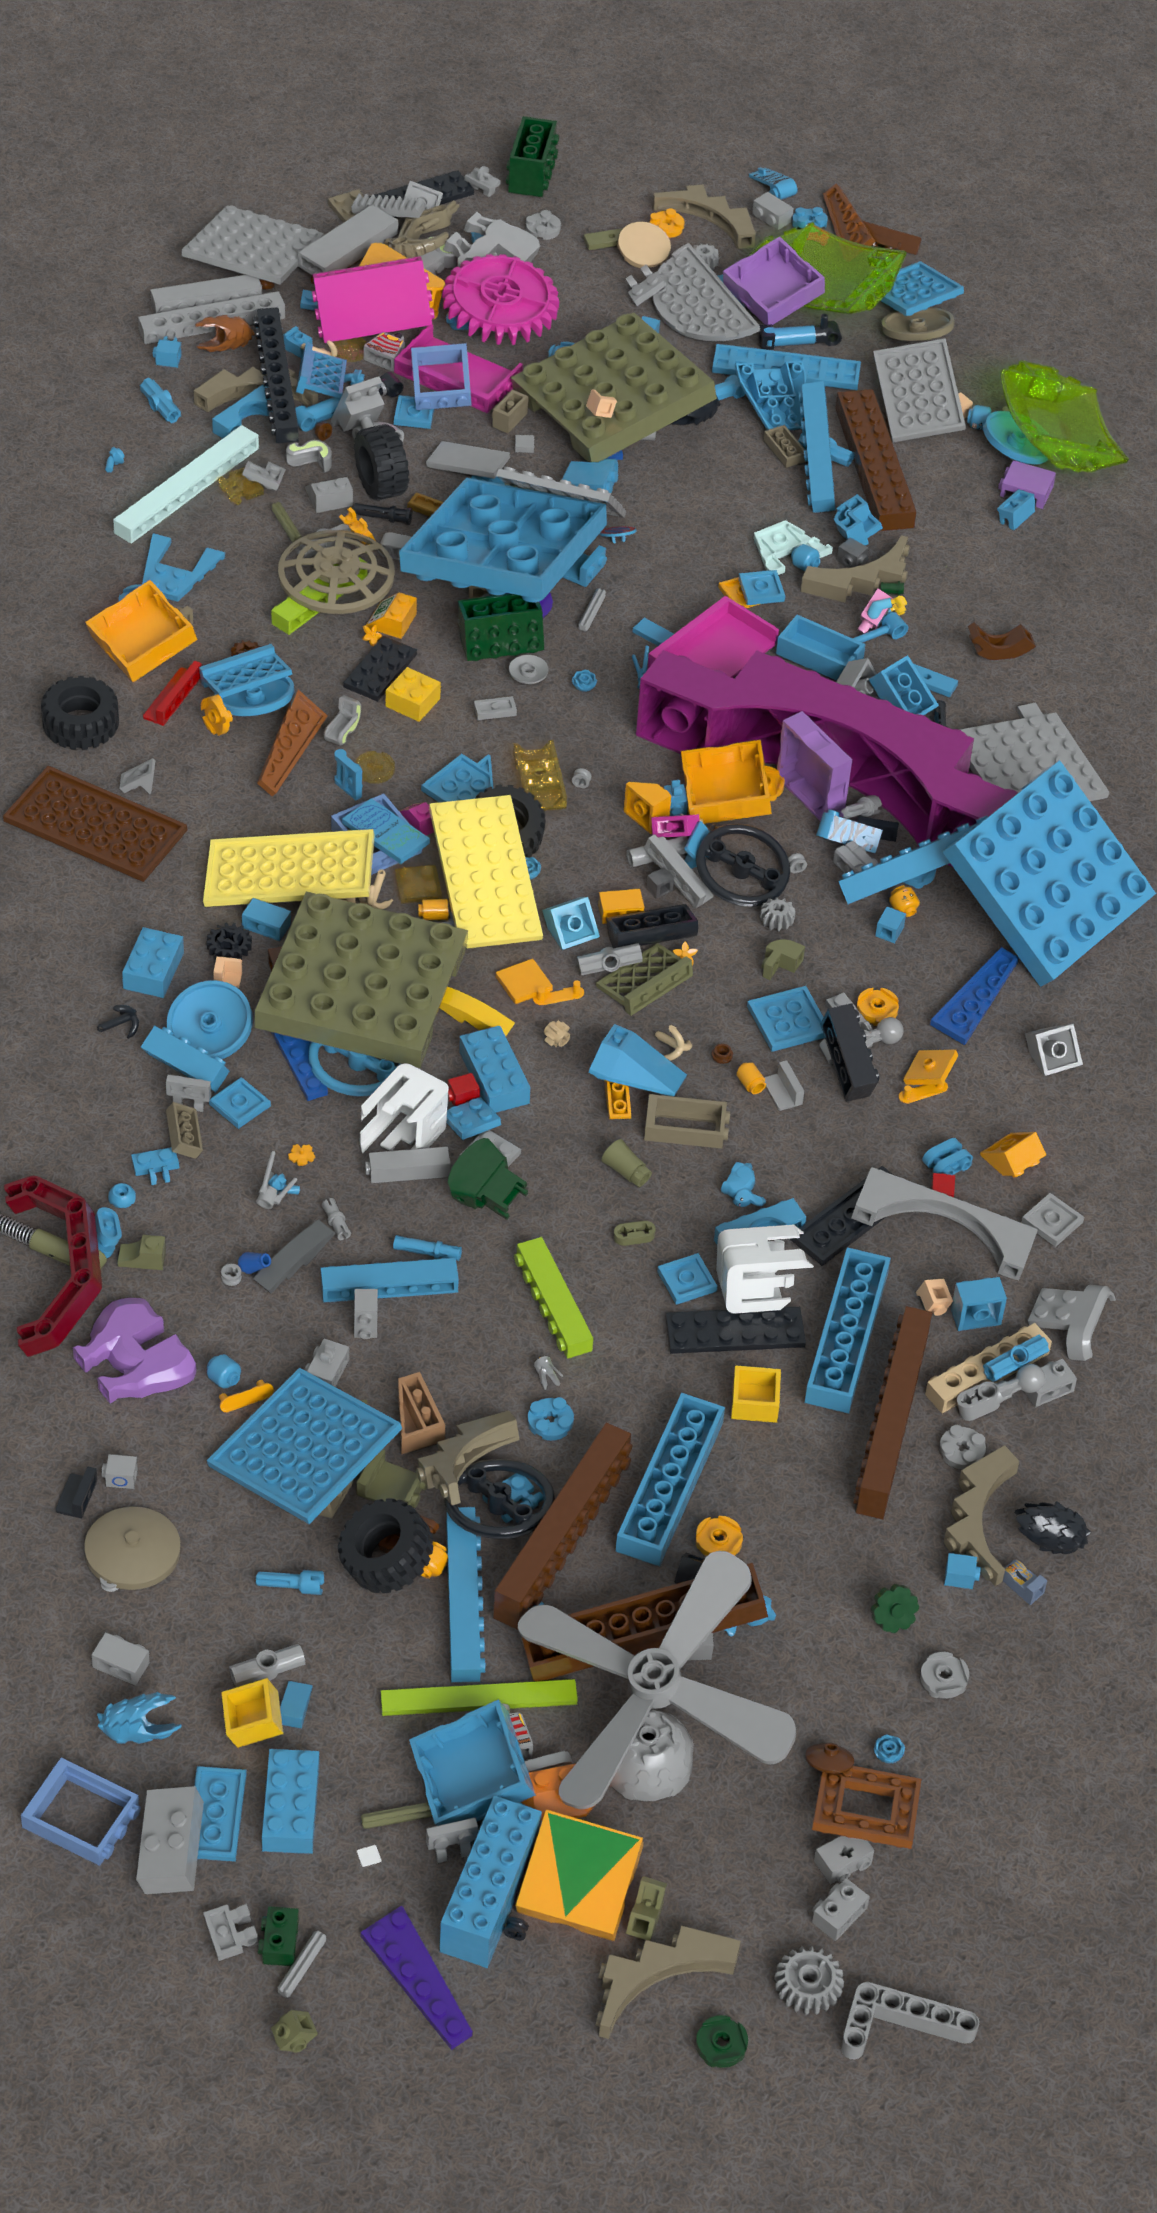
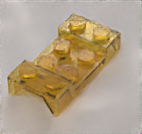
M549 740L541 749L524 750L518 743H515L513 757L516 769L519 771L522 788L525 789V792L532 793L535 796L534 800L538 799L542 804L541 808L544 811L566 809L567 795L554 741Z

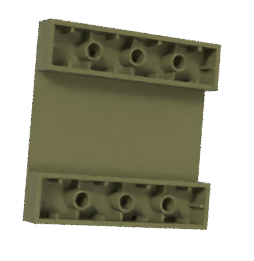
M634 312L621 315L613 324L601 330L589 332L579 342L557 349L554 355L539 363L527 365L522 372L511 377L513 389L528 396V407L533 412L543 408L570 433L573 449L588 462H600L717 399L714 381ZM592 389L596 390L601 396L614 397L617 400L611 418L595 416L586 407Z
M306 891L255 1009V1028L421 1068L432 1040L433 1023L451 976L456 977L466 952L468 930L453 927L447 923H436L411 917L405 913H394L373 908L367 904H357L332 898L326 894H315Z

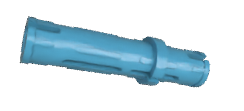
M399 1235L395 1236L393 1249L430 1255L434 1256L435 1259L456 1258L457 1261H460L462 1247L443 1244L441 1241L436 1243Z

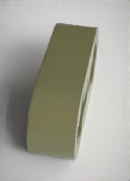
M649 1221L623 1223L617 1225L614 1229V1241L623 1246L648 1243L655 1237V1226Z

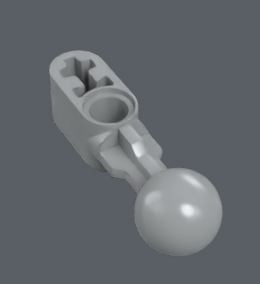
M893 1017L882 1019L876 1029L871 1031L864 1030L866 1034L865 1043L867 1048L872 1047L873 1043L882 1041L885 1044L897 1043L902 1038L904 1032L901 1022ZM824 1039L819 1046L828 1063L833 1064L826 1040Z
M1026 1364L1017 1371L1016 1378L1007 1382L1000 1381L998 1383L988 1381L961 1392L957 1397L959 1415L966 1421H972L997 1410L1001 1402L1011 1398L1012 1394L1019 1390L1026 1393L1039 1391L1045 1383L1043 1370L1035 1364Z

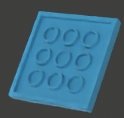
M921 261L863 284L864 291L905 316H911L918 311L926 310L928 307L941 304L943 301L956 298L964 293L962 285Z

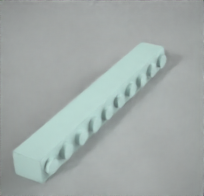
M242 425L233 430L229 435L221 439L210 449H207L202 455L195 458L172 477H169L164 483L142 497V499L130 506L126 511L113 519L114 534L129 543H133L258 450V434Z

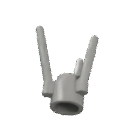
M275 1151L271 1152L263 1183L256 1200L257 1204L265 1209H272L274 1204L279 1205L282 1198L297 1182V1178H293L279 1195H277L275 1188L268 1185V1182L274 1176L271 1169Z

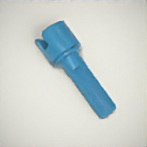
M303 1570L300 1574L258 1572L256 1575V1585L295 1588L299 1589L302 1594L322 1595L323 1590L320 1588V1585L324 1584L323 1571Z

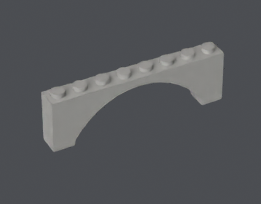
M873 1167L869 1171L851 1218L870 1226L875 1221L884 1217L904 1212H927L950 1218L967 1227L983 1241L999 1268L998 1274L1018 1281L1038 1229L1027 1224L1017 1222L1006 1216H1001L987 1209L977 1207L966 1201H961Z

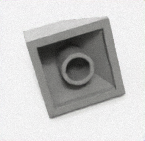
M1073 1023L1043 1028L1025 1034L1029 1053L1044 1076L1083 1065Z

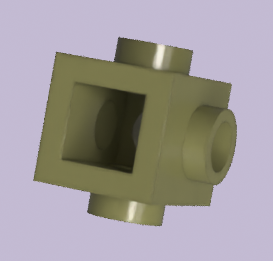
M291 2010L282 2015L279 2021L271 2027L279 2049L294 2053L304 2050L307 2046L306 2044L318 2035L309 2012Z

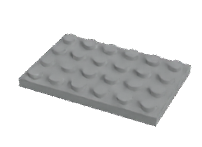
M946 338L873 351L892 443L966 430Z

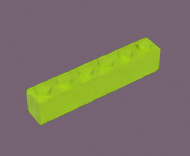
M359 558L360 562L367 563L363 559ZM360 569L357 576L364 580L368 576V570ZM319 578L313 581L319 585L330 586V583L324 582ZM350 581L347 583L338 584L337 588L348 587L355 584L352 581ZM309 586L300 592L312 600L328 603V593L314 590ZM337 594V595H336V600H337L339 597H341L343 594ZM287 597L285 601L271 610L272 625L290 635L319 612L299 605L290 597Z
M540 1237L517 1244V1254H514L515 1263L518 1267L521 1266L524 1281L526 1284H530L532 1297L535 1301L538 1300L541 1315L543 1318H547L549 1331L552 1335L555 1334L557 1338L556 1342L559 1351H563L567 1359L591 1352L593 1349V1336L543 1238Z

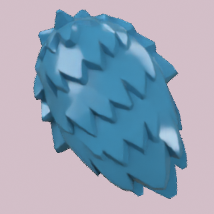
M159 1692L148 1695L142 1694L129 1700L124 1699L114 1705L110 1703L106 1707L104 1714H97L100 1721L98 1727L118 1744H124L128 1741L141 1744L153 1739H164L180 1729L182 1725H175V1723L156 1725L148 1722L145 1715L151 1709L170 1703L169 1701L176 1699L173 1695L161 1694Z

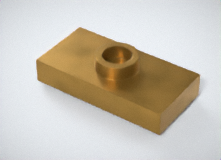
M416 492L407 503V508H412L413 511L431 517L444 502Z

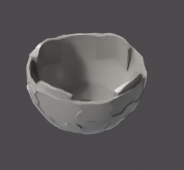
M651 1708L610 1786L629 1800L657 1801L678 1794L690 1781L693 1767L694 1744L685 1726L672 1714ZM652 1733L655 1739L645 1740L642 1735Z

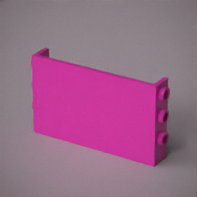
M421 256L313 274L315 291H312L313 301L317 302L318 309H315L316 319L320 320L321 326L318 327L319 337H323L324 343H327L328 340L333 342L380 334L382 332L387 333L432 325V319H435L434 310L429 306V301H432L431 291L427 290L426 283H429L428 272H424Z
M429 325L405 349H402L400 354L394 359V373L414 381L411 348L451 344L433 337V325ZM467 352L471 407L488 413L498 402L500 403L508 392L510 393L513 390L511 377L523 371V364L519 363L511 371ZM462 362L418 366L419 382L421 385L435 391L465 389Z
M724 596L648 654V668L660 653L665 650L677 656H686L692 662L709 669L723 671L733 678L739 674L756 650L766 653L777 644L779 629L732 599Z

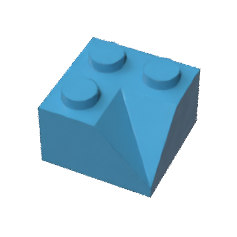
M1000 1277L956 1283L951 1312L958 1331L1002 1324L1007 1297Z

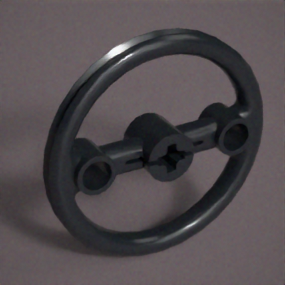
M745 824L720 826L704 837L697 850L696 867L703 883L716 896L735 905L761 906L768 901V898L775 900L785 890L790 878V863L783 847L770 834L753 826ZM729 834H743L762 841L775 853L780 864L781 874L775 868H768L766 870L756 865V860L752 853L740 851L738 854H735L726 849L724 842L716 839ZM706 857L712 862L721 860L732 866L731 873L736 878L746 879L752 876L761 881V886L764 889L771 891L759 896H742L724 889L710 875L706 865Z
M490 1459L469 1465L458 1480V1488L461 1484L465 1483L470 1492L482 1493L488 1498V1510L494 1515H509L513 1519V1526L494 1527L477 1523L463 1515L457 1505H451L446 1498L445 1507L450 1518L465 1531L485 1538L509 1539L524 1536L535 1531L555 1501V1494L549 1480L534 1467L514 1460ZM486 1472H513L535 1482L544 1495V1504L540 1512L533 1514L532 1508L529 1505H518L511 1499V1487L504 1482L491 1483L486 1479Z

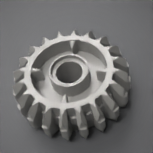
M801 1946L799 1953L792 1949L789 1956L784 1955L782 1963L777 1965V1973H775L774 1977L776 1982L775 1989L780 1992V2000L786 1999L787 2007L795 2005V2012L803 2008L807 2015L809 2010L813 2009L817 2015L820 2007L827 2011L829 2005L834 2006L837 1998L841 1997V1989L844 1986L842 1979L843 1971L839 1969L838 1961L832 1962V1954L823 1955V1949L819 1950L818 1953L814 1952L813 1946L809 1948V1951H805ZM809 1978L814 1982H806L804 1979Z

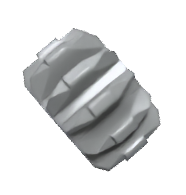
M701 243L699 246L694 245L695 251L714 270L715 266L719 263L718 249H715L713 245L708 246V243L706 245Z
M777 897L775 900L768 898V901L763 903L761 907L760 918L763 921L764 927L769 926L770 931L777 928L779 932L781 928L787 930L789 926H792L796 912L792 902H786L785 898L779 900Z

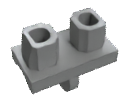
M482 166L480 169L474 168L470 174L465 175V180L470 182L474 190L481 188L484 195L488 197L493 195L495 188L500 185L499 179L488 174L489 168L486 166Z

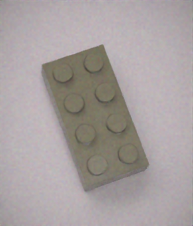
M785 425L764 431L763 440L786 468L806 462L804 459L805 449Z
M172 1102L166 1109L172 1152L196 1159L203 1151L197 1110Z

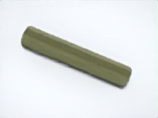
M280 502L273 503L272 511L292 543L301 538L300 532Z
M427 1802L361 1815V1822L363 1828L368 1829L433 1816Z

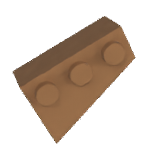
M418 1372L398 1378L399 1422L402 1426L400 1431L401 1455L445 1440V1423L421 1373Z

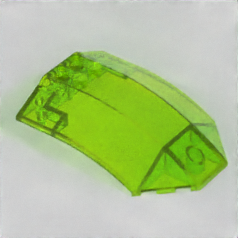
M814 221L799 230L795 227L783 231L784 235L780 236L796 251L800 258L808 262L825 277V293L803 306L816 310L844 314L872 310L893 288L906 256V251L872 247L843 239L816 226ZM773 235L765 237L746 257L753 255L761 247L778 237L773 238Z
M1023 360L1019 361L1018 365L1012 364L1008 369L1004 368L1001 370L1003 392L1012 418L1027 439L1057 468H1070L1075 472H1094L1128 462L1129 458L1111 437L1104 423L1098 404L1097 389L1080 385L1081 381L1070 375L1066 378L1058 374L1059 370L1054 367Z

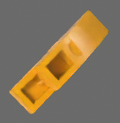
M604 1080L609 1119H631L629 1086Z

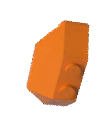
M576 1764L529 1772L536 1795L521 1803L527 1807L542 1811L541 1821H543L546 1810L573 1818L587 1816L595 1807L576 1809L564 1804L560 1798L559 1786Z

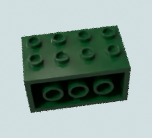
M522 117L519 129H517L516 139L513 142V149L510 152V160L507 161L506 170L509 171V174H507L506 185H509L508 192L543 197L544 192L548 191L552 170L555 168V159L558 158V149H556V145L559 142V134H556L557 121Z
M511 593L458 600L460 641L467 661H479L486 658L495 659L501 656H516L522 653H537L538 651L545 650L543 612L539 601L527 602L523 600L521 595Z

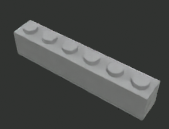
M242 275L151 289V305L155 314L261 295L262 286L259 278Z

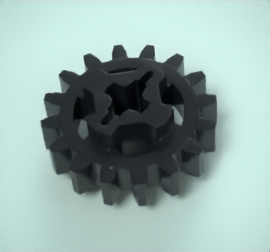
M226 922L224 927L218 924L217 930H210V934H207L206 945L209 954H215V959L217 957H226L242 960V955L248 956V951L252 950V936L249 935V930L244 931L243 925L236 927V923H233L232 926H229Z

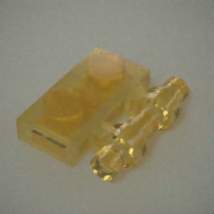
M245 467L229 472L228 479L224 477L218 478L220 488L228 494L227 496L230 501L236 505L241 504L242 499L240 497L242 496L249 500L264 494V488L259 482L250 481L246 476L242 475Z

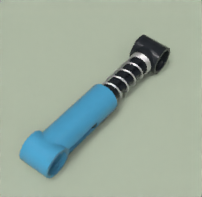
M386 372L380 377L382 381L379 389L380 395H389L393 398L402 393L404 386L392 372ZM332 397L309 407L298 406L295 408L300 429L305 432L309 431L316 424L332 418L340 399Z

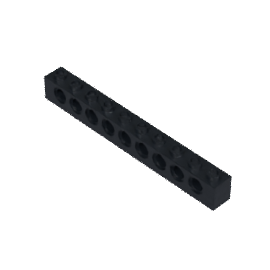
M279 308L256 309L257 316L253 317L256 339H259L257 340L258 351H261L259 352V361L263 363L261 364V374L265 375L263 376V386L267 387L265 388V398L269 399L267 400V411H271L269 412V423H273L271 424V436H275L276 443L299 442L298 422Z

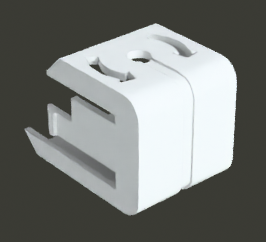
M410 1064L399 1065L361 1105V1121L377 1105V1115L360 1132L362 1154L400 1112L407 1116L386 1137L380 1146L392 1151L400 1140L410 1145L416 1140V1144L411 1149L429 1148L446 1128L448 1085Z
M795 1225L727 1229L719 1234L717 1275L725 1305L729 1312L747 1313L781 1310L791 1301L790 1297L782 1298L779 1287L789 1288L793 1286L794 1274L775 1275V1272L785 1269L812 1268L814 1266L807 1261L802 1249L784 1250L785 1242L777 1239L800 1238L799 1234H804L803 1231Z

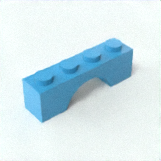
M261 385L212 418L213 433L223 439L233 430L240 427L242 419L250 415L269 416V412H271L267 411V400L269 399L265 398V388L267 387Z
M794 1198L768 1208H762L752 1214L743 1215L736 1220L720 1224L715 1227L714 1241L718 1245L719 1234L727 1229L795 1225L797 1228H800L805 1224L806 1216Z

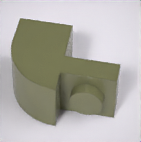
M785 939L776 940L768 944L765 959L761 966L764 969L763 978L771 980L779 967L795 973L804 960L805 946Z
M645 1876L642 1877L636 1903L630 1914L626 1934L648 1941L651 1940L664 1904L663 1899L667 1883Z

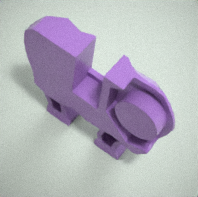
M124 1298L111 1302L94 1323L90 1334L91 1341L86 1346L77 1345L73 1347V1358L85 1373L105 1359H108L115 1369L123 1373V1376L119 1377L100 1376L97 1378L98 1389L109 1403L114 1402L117 1398H143L153 1393L176 1389L194 1380L196 1374V1363L190 1351L180 1342L176 1334L145 1351L142 1349L141 1344L164 1332L163 1318L157 1315L150 1304L142 1298Z

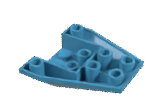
M786 361L779 369H754L753 363H736L734 365L738 382L767 430L785 425L788 430L802 429L801 421H803V418H801L800 406H803V403H800L799 392H802V384H806V374L802 361Z
M616 1024L613 1025L602 1041L588 1072L598 1079L673 1097L687 1076L686 1073L636 1033Z

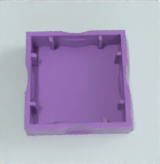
M780 236L761 247L753 255L743 258L723 271L724 285L765 325L777 323L825 293V277L808 262L800 258L796 251Z
M803 711L783 720L780 740L781 751L778 757L777 770L780 772V776L785 779L784 786L820 821L823 812L827 813L828 809L840 812L839 817H843L844 814L841 813V810L846 807L852 759Z

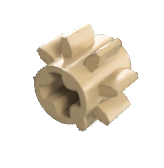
M559 1020L557 1022H550L544 1030V1034L547 1036L545 1041L551 1047L553 1045L555 1047L564 1046L570 1039V1034L567 1032L570 1027Z

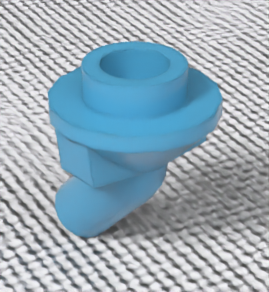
M355 369L354 373L345 374L344 383L351 381V385L363 382L365 375L362 374V370Z
M112 447L109 452L110 456L107 459L105 468L107 472L113 471L114 464L124 463L123 458L125 456L123 452L115 447Z
M283 1173L279 1176L275 1174L268 1182V1185L277 1190V1194L282 1192L287 1186L285 1185L287 1181ZM293 1185L287 1194H299L300 1186Z

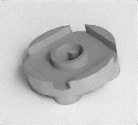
M543 210L541 213H536L526 218V232L536 238L543 237V240H549L557 237L560 233L561 221L548 210Z
M954 1425L941 1437L939 1451L943 1456V1460L948 1465L963 1470L985 1456V1437L973 1429ZM958 1445H965L968 1450L960 1451Z
M937 1652L930 1655L922 1665L920 1680L930 1696L934 1698H953L965 1692L969 1680V1669L961 1658L958 1660L953 1657L952 1653ZM942 1671L946 1675H951L947 1679L940 1677Z

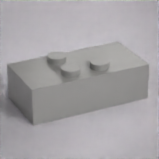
M195 1786L147 1790L136 1878L145 1894L194 1891L204 1804Z

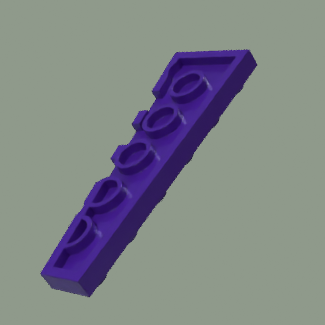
M402 1906L361 1932V1938L451 2050L472 2037L473 2032Z

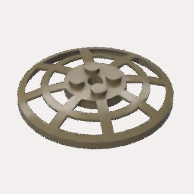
M327 530L308 534L293 542L280 557L278 578L284 592L299 605L322 613L346 614L365 610L381 601L393 586L395 569L388 551L375 540L351 531ZM321 537H329V538L319 539V540H316V541H311V540H313V539H317V538H321ZM349 538H354V539H357V540H361V541H363V542H365V543H368V544H370V545H366V546H365V545H363L362 543H360V542H358V541H355V540H352V539H349ZM336 541L333 547L324 548L319 545L325 542ZM347 542L359 548L350 550L343 547V543ZM301 544L306 545L298 554L297 559L285 561L287 555ZM311 548L318 552L314 558H303ZM373 550H379L385 556L389 569L377 565ZM367 553L371 564L360 562L358 555ZM302 565H313L314 572L306 576ZM296 566L297 574L302 581L294 588L285 576V567ZM360 569L370 570L364 580L357 576ZM376 572L387 575L388 577L384 585L372 594L367 585L374 579ZM319 578L324 582L330 583V586L319 585L313 581ZM352 581L355 584L348 587L337 588L338 584H343ZM309 586L314 590L328 593V603L312 600L300 592ZM360 590L366 597L363 600L352 603L336 604L337 594H347Z

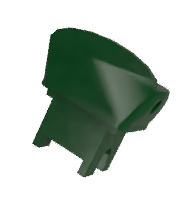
M482 1138L471 1144L459 1156L448 1177V1186L450 1187L452 1198L457 1202L472 1207L475 1210L477 1207L483 1209L486 1206L506 1220L510 1217L507 1213L509 1210L508 1206L516 1196L521 1193L526 1197L528 1194V1190L525 1189L527 1182L508 1170L507 1157L498 1150L489 1138Z

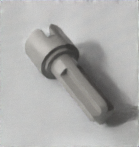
M876 795L860 798L856 804L842 808L841 813L844 814V818L857 815L863 817L873 816L880 812L878 807L882 805V802Z

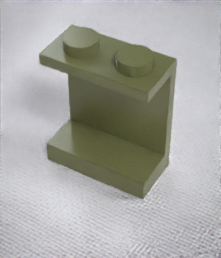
M383 1449L365 1467L357 1481L358 1496L371 1501L379 1499L386 1501V1498H395L396 1500L407 1502L413 1508H416L419 1503L420 1492L427 1489L423 1481H419L417 1473L386 1462L385 1450Z

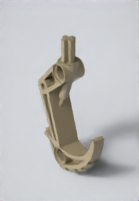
M453 200L447 206L439 205L424 210L420 218L406 217L398 238H387L384 244L406 258L422 256L436 250L449 239L448 232L428 239H419L421 234L448 227L451 224L452 214L458 210L459 204H456Z

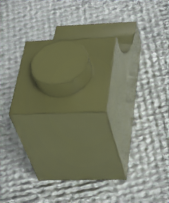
M142 1235V1239L138 1242L121 1244L118 1266L163 1270L166 1255L165 1237Z

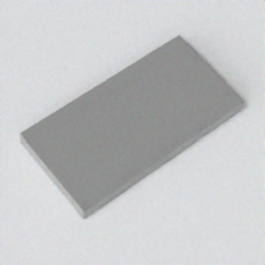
M442 441L428 458L426 465L428 468L494 479L497 476L498 468L502 469L510 459V452Z

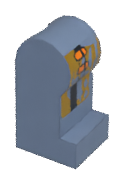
M1013 1560L1004 1568L1003 1582L1029 1605L1033 1604L1044 1594L1047 1580L1041 1575L1037 1577L1030 1570H1027L1025 1565L1019 1560Z

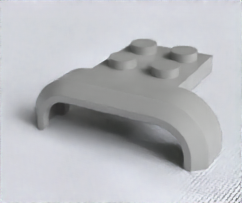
M1088 1285L1084 1292L1042 1288L1028 1322L1029 1325L1036 1323L1039 1328L1068 1330L1066 1341L1068 1358L1086 1361L1093 1356L1091 1350L1092 1334L1107 1298H1110V1301H1115L1116 1299L1108 1286Z

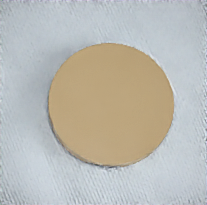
M634 222L627 225L620 232L617 242L618 249L623 255L624 260L637 268H641L645 264L648 267L662 265L667 260L671 249L667 234L660 227L648 222Z

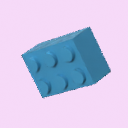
M908 655L869 679L880 699L887 700L893 706L910 713L925 715L939 706Z
M143 927L122 972L123 989L164 998L184 954L183 936Z

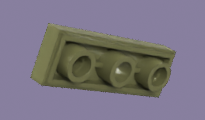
M623 228L584 234V241L589 250L615 247Z

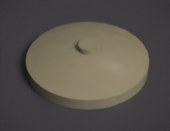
M928 307V309L918 311L911 316H905L898 311H894L886 315L882 320V331L885 335L904 341H922L938 338L948 334L954 328V316L946 310Z
M143 1507L119 1508L101 1516L90 1527L84 1545L86 1563L99 1580L102 1578L109 1584H116L115 1588L126 1590L148 1588L163 1581L175 1569L180 1558V1537L173 1523L157 1511Z

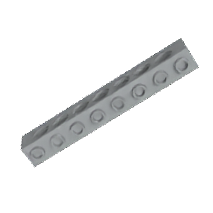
M279 291L145 315L138 317L139 333L144 344L159 342V339L163 340L165 336L170 340L175 337L181 338L216 331L215 326L203 327L195 326V324L206 317H217L220 315H228L230 318L238 316L249 325L254 324L253 317L257 316L256 309L278 307L280 319H285V304Z

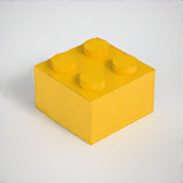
M407 667L386 689V707L420 722L440 700L441 682Z
M735 1366L731 1419L777 1423L780 1403L781 1369Z
M268 1678L222 1692L226 1735L237 1748L283 1734L278 1691Z

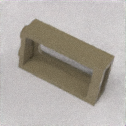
M649 1094L644 1140L722 1149L723 1140L728 1141L729 1128H725V1124H729L730 1111H726L727 1102ZM657 1117L712 1122L716 1125L715 1131L655 1125V1119Z

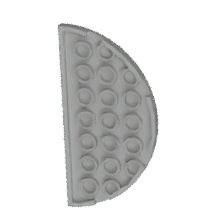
M689 243L671 254L672 257L666 263L663 262L658 273L666 283V286L653 295V300L658 315L671 329L684 336L704 341L734 340L760 331L759 324Z

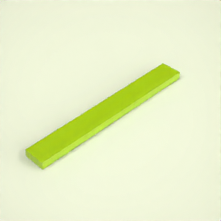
M575 1679L381 1690L382 1716L474 1711L496 1700H499L502 1704L509 1705L510 1709L577 1705L578 1701Z

